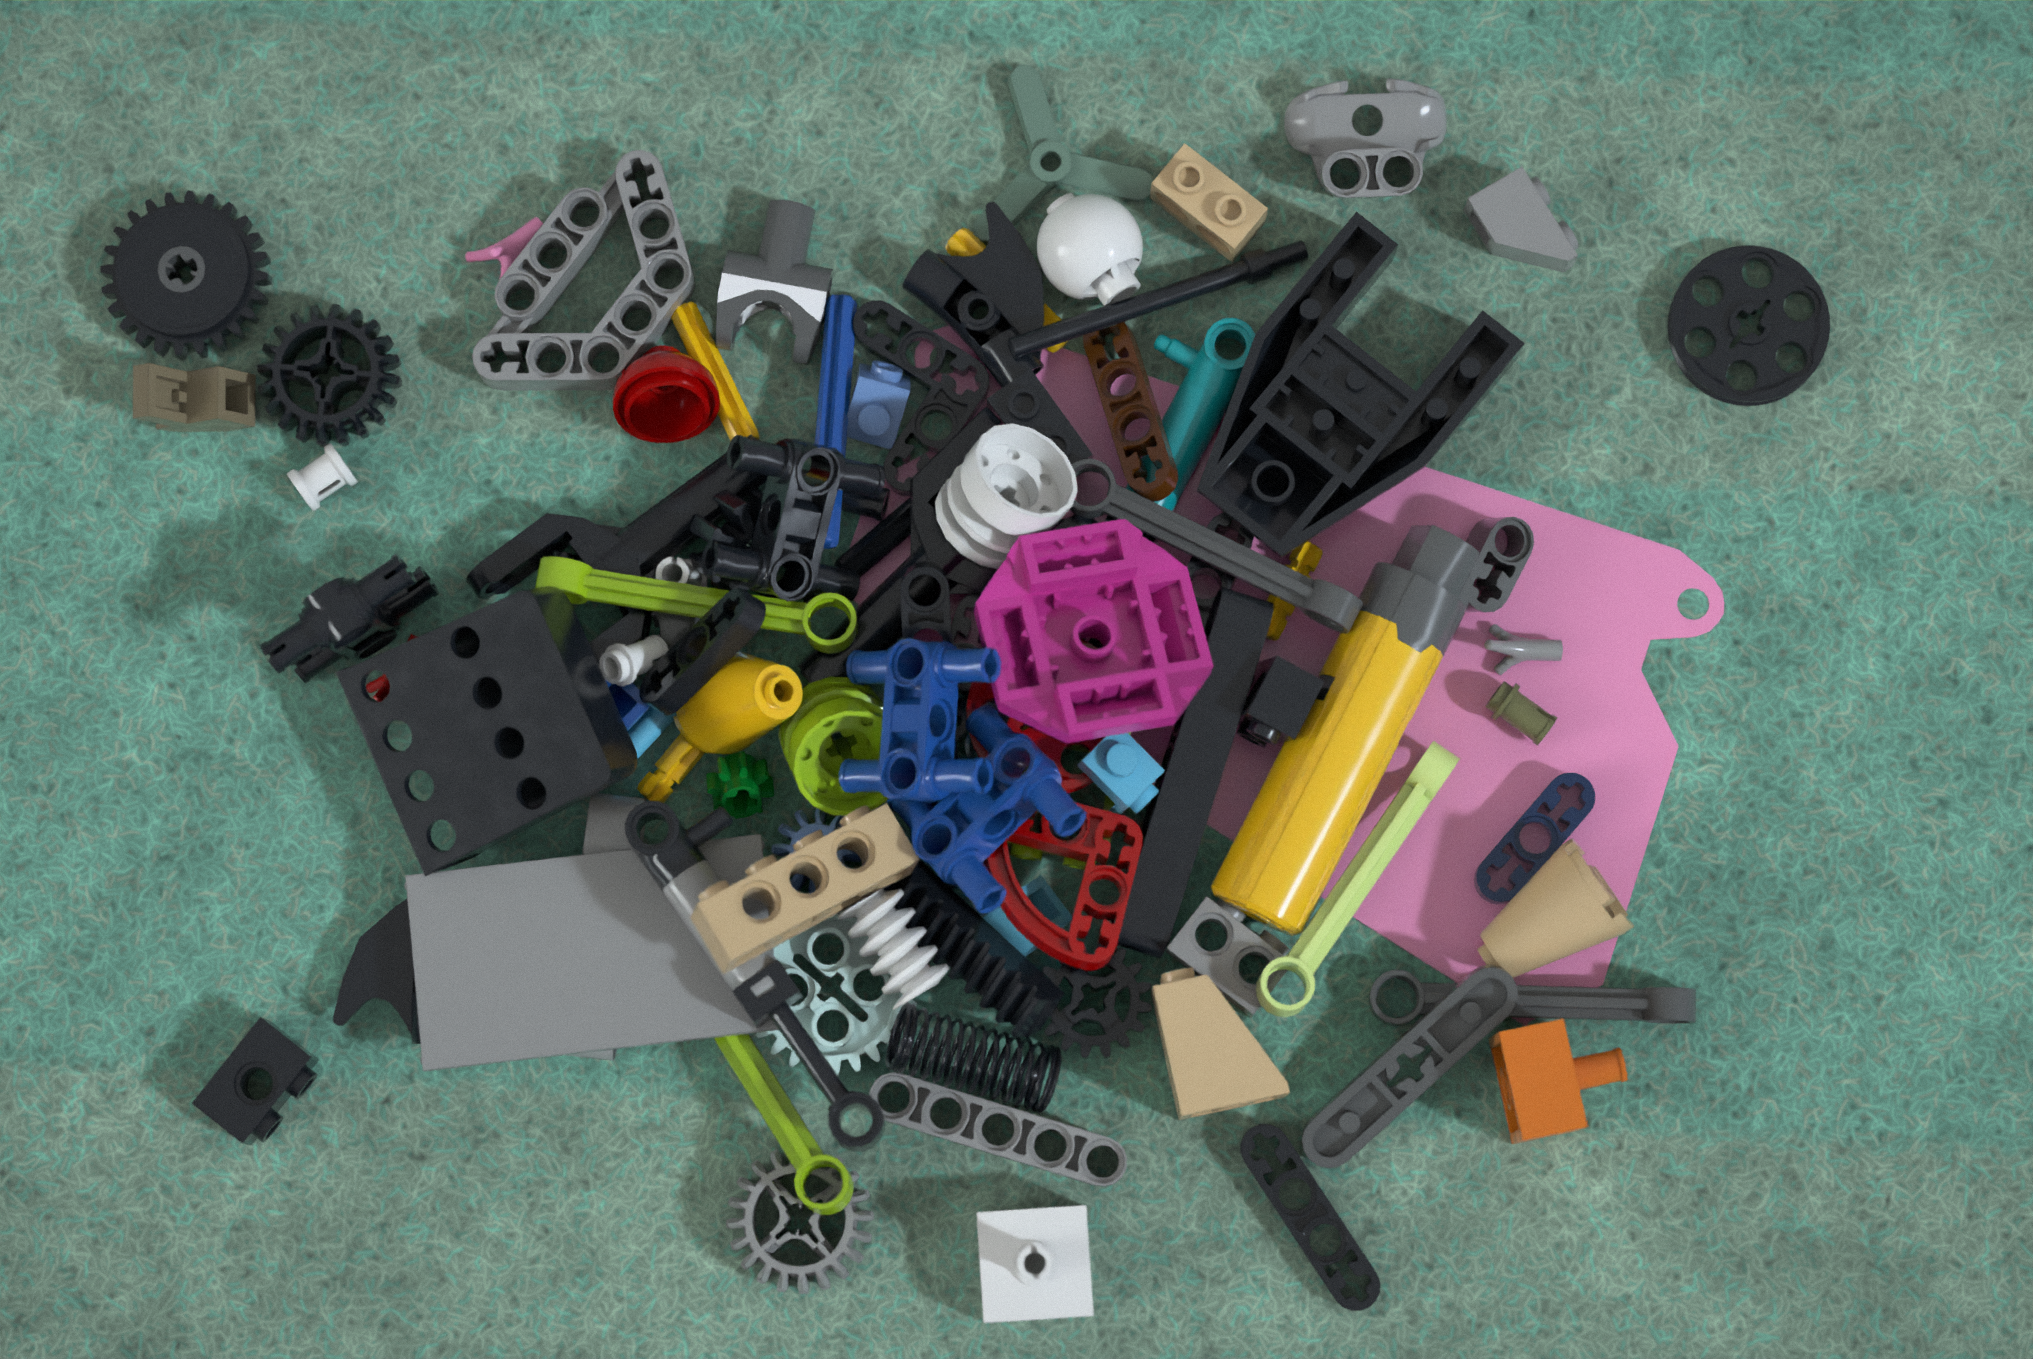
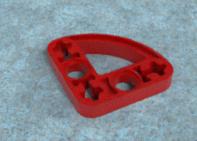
M1076 803L1086 812V819L1079 828V835L1069 841L1055 838L1050 831L1049 822L1044 816H1042L1039 825V833L1031 832L1034 820L1027 819L984 861V864L997 882L1006 889V897L1000 905L1001 909L1015 928L1028 941L1063 963L1079 969L1094 971L1103 968L1109 963L1116 949L1142 848L1143 834L1139 825L1127 816ZM1037 810L1029 818L1034 819ZM1114 831L1124 833L1123 841L1131 845V847L1123 846L1115 868L1105 865L1111 843L1103 838H1111ZM1007 841L1086 862L1068 932L1047 919L1028 899L1014 874ZM1097 861L1101 865H1095L1094 862ZM1120 869H1126L1127 873H1124ZM1100 879L1109 880L1117 886L1119 899L1114 904L1108 906L1100 905L1091 898L1089 886L1094 881ZM1083 911L1089 916H1082L1081 912ZM1092 918L1103 920L1098 935V943L1106 946V948L1098 947L1094 955L1085 953V944L1077 940V938H1086ZM1113 919V920H1114V924L1110 923V922L1107 921V920Z

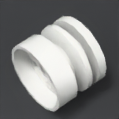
M1016 424L994 426L981 435L967 453L963 463L956 467L951 477L942 485L935 501L937 522L945 538L960 554L981 566L999 569L1019 536L1050 531L1069 511L1078 492L1076 473L1066 454L1051 439L1038 431Z

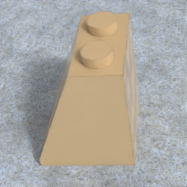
M1193 968L1161 974V984L1153 986L1151 996L1178 1120L1285 1098L1290 1093L1286 1079L1207 974L1195 977Z

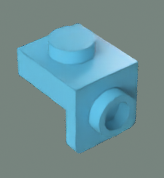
M1128 733L1106 736L1077 765L1115 803L1109 811L1117 814H1122L1129 807L1137 814L1159 792L1152 783L1165 771Z

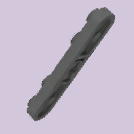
M1495 965L1480 966L1471 971L1317 1111L1305 1124L1302 1133L1303 1150L1309 1160L1317 1166L1325 1168L1339 1167L1348 1162L1510 1015L1516 1007L1518 1000L1517 984L1511 974L1502 967ZM1430 1045L1432 1047V1050L1423 1057L1424 1059L1419 1064V1068L1423 1073L1419 1078L1415 1080L1411 1075H1406L1392 1086L1386 1084L1399 1071L1400 1065L1397 1058L1404 1053L1407 1057L1412 1058L1420 1054L1425 1049V1046Z

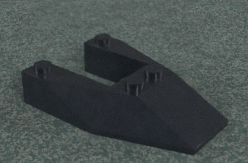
M1358 212L1351 217L1257 331L1197 488V492L1280 558L1422 470L1519 357L1525 344L1482 310L1419 389L1415 391L1339 332L1337 328L1391 264L1398 247L1395 241Z

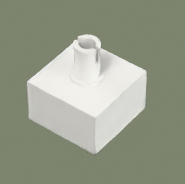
M1086 1205L977 1212L983 1323L1094 1316Z

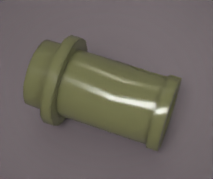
M1503 681L1485 706L1493 712L1491 718L1495 721L1498 717L1502 718L1530 738L1534 744L1538 745L1554 725L1557 717L1551 715L1518 691L1520 686L1517 683L1511 686Z

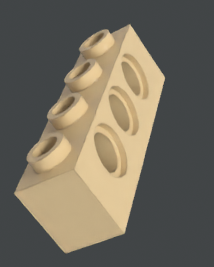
M887 803L873 811H870L867 805L862 806L839 821L842 826L841 828L826 836L823 835L821 830L812 832L792 846L795 851L792 854L778 861L774 855L767 856L751 865L745 871L748 877L730 886L727 880H723L710 886L698 895L700 902L697 903L691 915V920L723 974L912 873L920 858L916 855L913 846ZM842 849L854 851L860 857L862 867L857 869L845 867L838 860L837 851ZM795 874L806 875L813 881L816 891L810 894L796 891L792 887L789 877ZM747 899L761 901L766 906L769 916L764 919L751 918L743 910L742 902Z

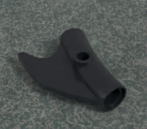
M989 202L986 204L989 241L984 251L973 256H949L934 253L927 249L910 269L902 289L922 302L952 328L979 357L1000 387L1003 388L1030 368L1035 375L1044 368L1041 362L1042 350L1013 358L1007 341L1010 337L1044 326L1043 274L1021 234L995 202ZM981 306L989 307L986 317L979 320L973 318L977 308Z
M408 899L395 906L359 938L342 980L333 1022L338 1026H343L365 1003L372 999H383L392 1004L405 1022L412 1036V1044H421Z

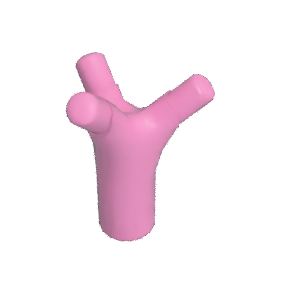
M534 217L498 243L478 251L467 252L465 259L467 262L499 260L501 263V278L543 223L538 217Z

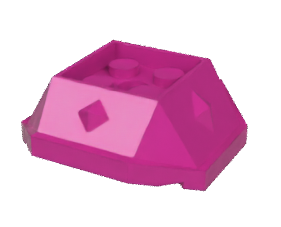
M1126 519L1019 536L1008 552L1006 559L977 600L974 608L982 648L990 647L996 649L1001 660L1000 675L994 683H991L998 711L1065 743L1174 725L1208 679L1213 669V662L1188 568L1166 550L1143 537V532ZM1086 637L1095 638L1103 644L1104 648H1087L1081 643L1080 639Z

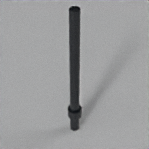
M1302 240L1267 252L1259 248L1241 254L1240 261L1010 337L1007 340L1008 347L1013 358H1018L1244 281L1252 285L1270 279L1274 271L1307 261L1308 251Z

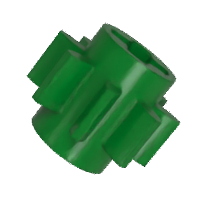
M745 751L732 753L724 758L718 757V773L711 772L706 774L707 793L712 795L713 809L715 810L720 806L724 807L729 815L735 817V819L749 817L756 812L762 813V797L769 798L774 796L773 777L768 776L767 761L765 759L757 761Z

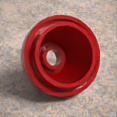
M666 345L650 348L642 357L632 362L619 376L613 393V412L621 428L638 439L653 443L680 442L700 434L715 420L720 407L719 390L711 372L693 357Z

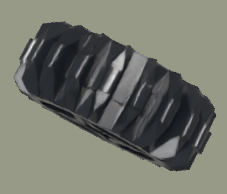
M332 304L329 309L328 318H324L319 306L312 305L309 311L311 321L305 323L298 313H292L290 320L296 327L288 333L283 327L277 326L273 330L281 341L279 347L267 343L263 345L262 351L274 361L257 365V372L261 376L271 379L259 385L258 392L262 397H274L267 403L265 410L270 416L282 414L278 426L284 432H288L297 426L296 438L300 442L306 443L316 430V443L320 447L324 448L330 443L331 432H335L341 446H347L350 442L349 429L354 428L358 435L365 439L369 436V431L363 422L369 417L380 426L386 422V419L377 408L380 404L388 408L396 406L397 400L390 393L385 392V388L396 389L402 386V379L398 375L387 373L401 366V360L396 354H386L394 346V342L389 335L377 337L381 326L375 319L362 325L363 314L360 310L354 308L344 320L343 309L339 304ZM342 337L353 340L366 349L370 359L371 371L360 370L357 365L344 362L345 351L341 347ZM321 339L319 350L315 356L308 360H295L300 351L307 345ZM334 365L340 373V377H331L329 385L325 386L319 378V374H328L330 366ZM289 381H299L302 386L314 388V400L318 404L317 414L307 412L294 403L289 390ZM364 387H367L364 394L354 405L334 414V412L338 411L340 400L345 394L350 391H363Z

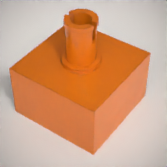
M1564 1018L1501 1031L1488 1038L1512 1145L1587 1128L1588 1125L1580 1090L1619 1081H1627L1626 1065L1620 1047L1614 1048L1611 1051L1573 1058Z

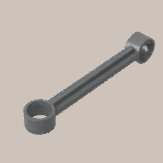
M1082 459L1072 464L1076 477L1084 472H1096L1102 474L1109 484L1107 497L1097 505L1084 506L1074 500L1070 510L1077 516L1097 518L1106 514L1116 520L1126 519L1141 532L1299 608L1306 616L1317 623L1337 632L1349 633L1363 605V602L1354 594L1328 581L1321 579L1313 580L1117 485L1111 469L1099 460Z
M1390 970L1380 975L1373 983L1369 992V1006L1374 1016L1384 1024L1391 1026L1405 1025L1415 1019L1417 1015H1424L1458 983L1420 982L1413 974L1407 971ZM1391 978L1400 979L1410 984L1417 999L1413 1010L1405 1016L1397 1017V1019L1382 1013L1376 1001L1380 986ZM1517 985V1004L1510 1015L1507 1016L1514 1018L1621 1020L1669 1024L1696 1023V989L1677 987L1606 988Z

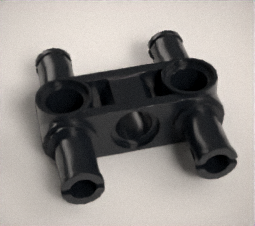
M740 435L733 437L727 450L728 467L733 470H744L767 475L768 477L751 548L744 549L722 545L714 541L709 542L702 555L701 566L703 573L711 577L719 576L743 581L744 585L753 592L774 595L786 601L804 600L812 595L823 593H836L844 596L850 602L853 601L860 585L858 571L854 568H841L822 564L820 560L837 491L862 494L870 498L878 497L885 484L884 467L875 463L869 464L846 459L836 448L814 444L802 439L784 438L774 444L748 439ZM811 457L809 472L802 477L803 464ZM783 563H786L784 576L777 582V571Z
M396 553L390 560L360 580L354 577L352 579L340 577L316 589L303 601L305 607L298 614L300 620L269 641L260 644V648L265 656L270 655L271 658L268 661L279 674L285 671V668L288 666L296 665L297 668L294 671L304 683H307L311 678L342 657H345L347 660L350 658L362 660L389 645L398 636L396 631L399 629L398 626L402 624L400 619L430 598L439 595V591L435 584L429 582L432 579L421 566L417 567L414 572H407L406 569L409 567Z

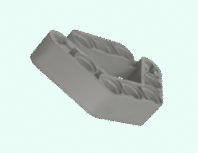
M633 150L625 154L618 161L614 173L599 192L583 187L571 190L564 196L500 278L495 288V300L502 313V317L488 335L478 341L472 355L474 367L486 385L501 391L612 390L615 388V384L623 371L656 344L673 322L671 316L680 305L690 300L695 289V276L663 168L656 156L644 150ZM645 171L647 184L653 200L642 201L639 189L635 183V172ZM593 207L599 210V217L591 226L579 227L573 224V217L579 209ZM625 210L641 269L591 333H530L533 327L546 316L608 236L613 224ZM653 219L665 220L670 225L668 232L659 239H649L642 235L645 224ZM561 248L567 252V258L560 267L547 269L540 265L543 254L549 249ZM668 268L679 269L684 273L682 282L673 289L660 288L656 284L658 275ZM527 289L535 293L534 301L527 309L518 311L508 307L509 299L516 291ZM635 310H645L652 315L649 325L640 331H631L624 326L627 315ZM523 351H527L526 362L529 369V373H525L522 366L519 363L525 362L524 356L522 354ZM557 351L566 355L565 364L559 371L545 373L539 369L540 360L548 352ZM611 351L619 355V362L612 371L599 373L592 369L593 360L599 353ZM504 352L511 362L503 363L501 372H494L491 365L487 362L496 361L497 353Z

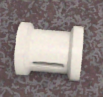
M331 443L324 447L325 453L304 468L299 471L293 469L287 473L312 511L320 507V501L345 484L352 487L358 483Z

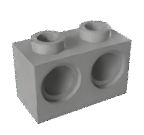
M1206 896L1169 944L1166 953L1184 967L1193 968L1196 976L1207 974L1224 998L1251 1018L1261 1005L1256 995V984H1249L1241 978L1238 969L1239 962L1246 956L1256 955L1263 958L1268 965L1276 958L1285 957L1290 949L1268 931L1263 930L1260 936H1258L1243 925L1242 922L1247 916L1242 911L1226 904L1222 899L1215 903ZM1213 922L1220 925L1226 934L1225 945L1216 951H1207L1201 948L1195 938L1196 929L1201 924ZM1277 970L1269 975L1267 980L1269 993H1271L1288 970Z

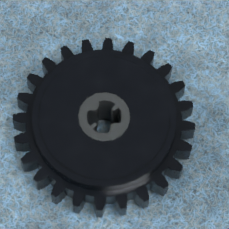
M190 190L186 192L184 203H178L171 192L165 193V206L159 208L151 199L146 200L145 205L148 213L143 217H140L132 210L127 213L133 225L129 230L116 226L113 231L121 240L119 246L106 245L104 249L114 259L113 264L100 267V272L106 278L113 280V283L101 288L102 293L107 299H117L107 308L109 313L114 318L126 316L119 327L127 336L139 329L135 341L142 348L145 349L155 340L154 351L162 357H165L171 346L174 347L175 354L180 360H186L189 348H195L202 359L208 357V345L215 343L223 352L228 350L225 337L232 333L235 337L243 340L246 336L240 325L245 320L257 324L259 318L252 311L254 304L267 305L269 301L259 291V286L272 284L270 275L260 271V268L271 263L269 255L266 252H255L265 243L259 232L246 235L253 227L250 219L245 215L234 221L238 211L235 206L228 202L219 211L218 200L212 194L207 195L203 204H199L198 197ZM189 266L192 270L190 273L194 279L187 284H183L180 280L182 276L179 274V271L183 267Z

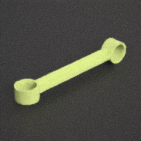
M1434 740L1290 952L1285 957H1279L1271 961L1259 976L1256 984V995L1260 1005L1268 1013L1278 1017H1290L1304 1009L1315 990L1314 973L1460 760L1459 757ZM1283 969L1297 974L1302 980L1305 989L1303 1000L1293 1005L1281 1004L1274 1000L1267 988V980L1271 973Z

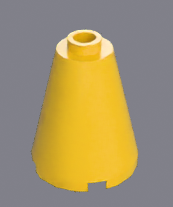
M738 651L676 712L677 716H673L677 729L688 743L703 752L711 754L737 753L752 745L798 710L803 696L802 685L796 673L790 668Z

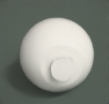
M1068 193L1049 205L1046 210L1048 216L1043 221L1037 238L1038 261L1048 281L1060 292L1076 299L1091 300L1098 297L1103 306L1132 297L1141 286L1134 273L1140 265L1143 253L1141 232L1132 214L1119 202L1098 194L1074 196L1073 193Z

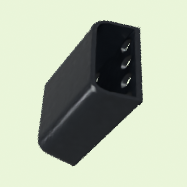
M545 586L516 592L361 663L336 672L425 876L476 857L490 847L628 778L637 768L638 758L635 746L569 598L557 587ZM374 670L381 671L389 679L390 692L383 701L374 700L366 690V679ZM395 720L403 721L411 729L412 741L404 751L396 750L388 741V728ZM416 770L425 771L433 780L434 790L431 797L426 801L417 799L410 791L409 780ZM438 820L447 821L455 830V843L447 851L436 847L431 838V828Z

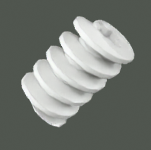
M882 889L838 915L839 920L857 918L855 924L848 931V935L851 939L868 936L869 939L859 950L861 957L879 955V960L871 968L870 972L873 976L890 973L891 977L882 987V992L884 995L901 992L902 997L893 1007V1010L937 985L949 968L947 964L929 966L928 962L938 951L935 945L918 948L917 943L927 932L924 926L907 929L905 926L915 914V911L912 907L900 910L895 909L894 906L904 895L903 890L884 891Z

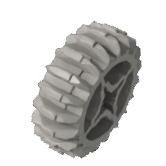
M771 1151V1161L775 1166L773 1170L768 1172L765 1166L756 1160L751 1164V1167L760 1177L759 1181L755 1185L744 1177H740L737 1181V1185L740 1188L750 1192L747 1200L745 1201L738 1197L729 1198V1206L736 1209H744L743 1219H728L726 1227L729 1229L743 1228L745 1234L744 1237L730 1242L732 1250L750 1247L752 1253L741 1262V1266L744 1269L753 1267L758 1261L765 1265L758 1273V1282L765 1284L774 1271L779 1273L777 1290L780 1292L787 1291L791 1277H798L799 1293L808 1294L810 1289L809 1277L815 1275L821 1289H829L831 1285L826 1274L827 1270L833 1268L841 1279H846L849 1276L848 1269L840 1262L845 1255L857 1263L862 1262L864 1255L851 1248L854 1239L866 1243L872 1240V1234L857 1230L858 1221L868 1222L874 1220V1212L868 1210L857 1212L855 1204L866 1201L870 1198V1193L867 1189L853 1193L850 1202L844 1208L845 1228L842 1238L835 1249L821 1230L820 1222L823 1215L815 1212L810 1217L809 1223L813 1227L811 1231L819 1240L818 1243L814 1241L810 1234L802 1235L800 1229L797 1230L795 1235L787 1232L778 1239V1236L787 1229V1225L792 1220L791 1215L788 1213L789 1208L782 1201V1198L785 1197L792 1206L799 1204V1208L802 1211L805 1204L792 1196L779 1181L784 1177L796 1174L791 1163H784L780 1151ZM835 1156L839 1161L844 1162L842 1158ZM821 1167L810 1174L820 1177L830 1184L821 1193H817L810 1198L812 1202L819 1203L823 1201L822 1204L828 1203L839 1195L843 1181L836 1175L838 1170L827 1167V1169ZM855 1170L850 1172L853 1183H855L860 1175ZM767 1191L779 1209L780 1219L769 1235L760 1241L756 1229V1212L762 1196ZM801 1239L822 1260L807 1266H791L778 1261L771 1254L786 1243Z

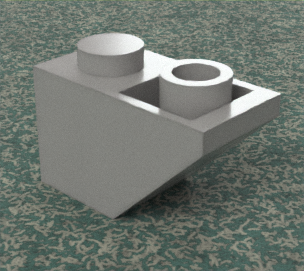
M1523 167L1518 168L1467 199L1463 211L1491 255L1559 272H1565L1572 268L1578 257L1575 250L1579 248L1573 231L1565 221L1562 220L1557 223L1547 207L1551 203V199L1545 186L1538 177L1529 178Z

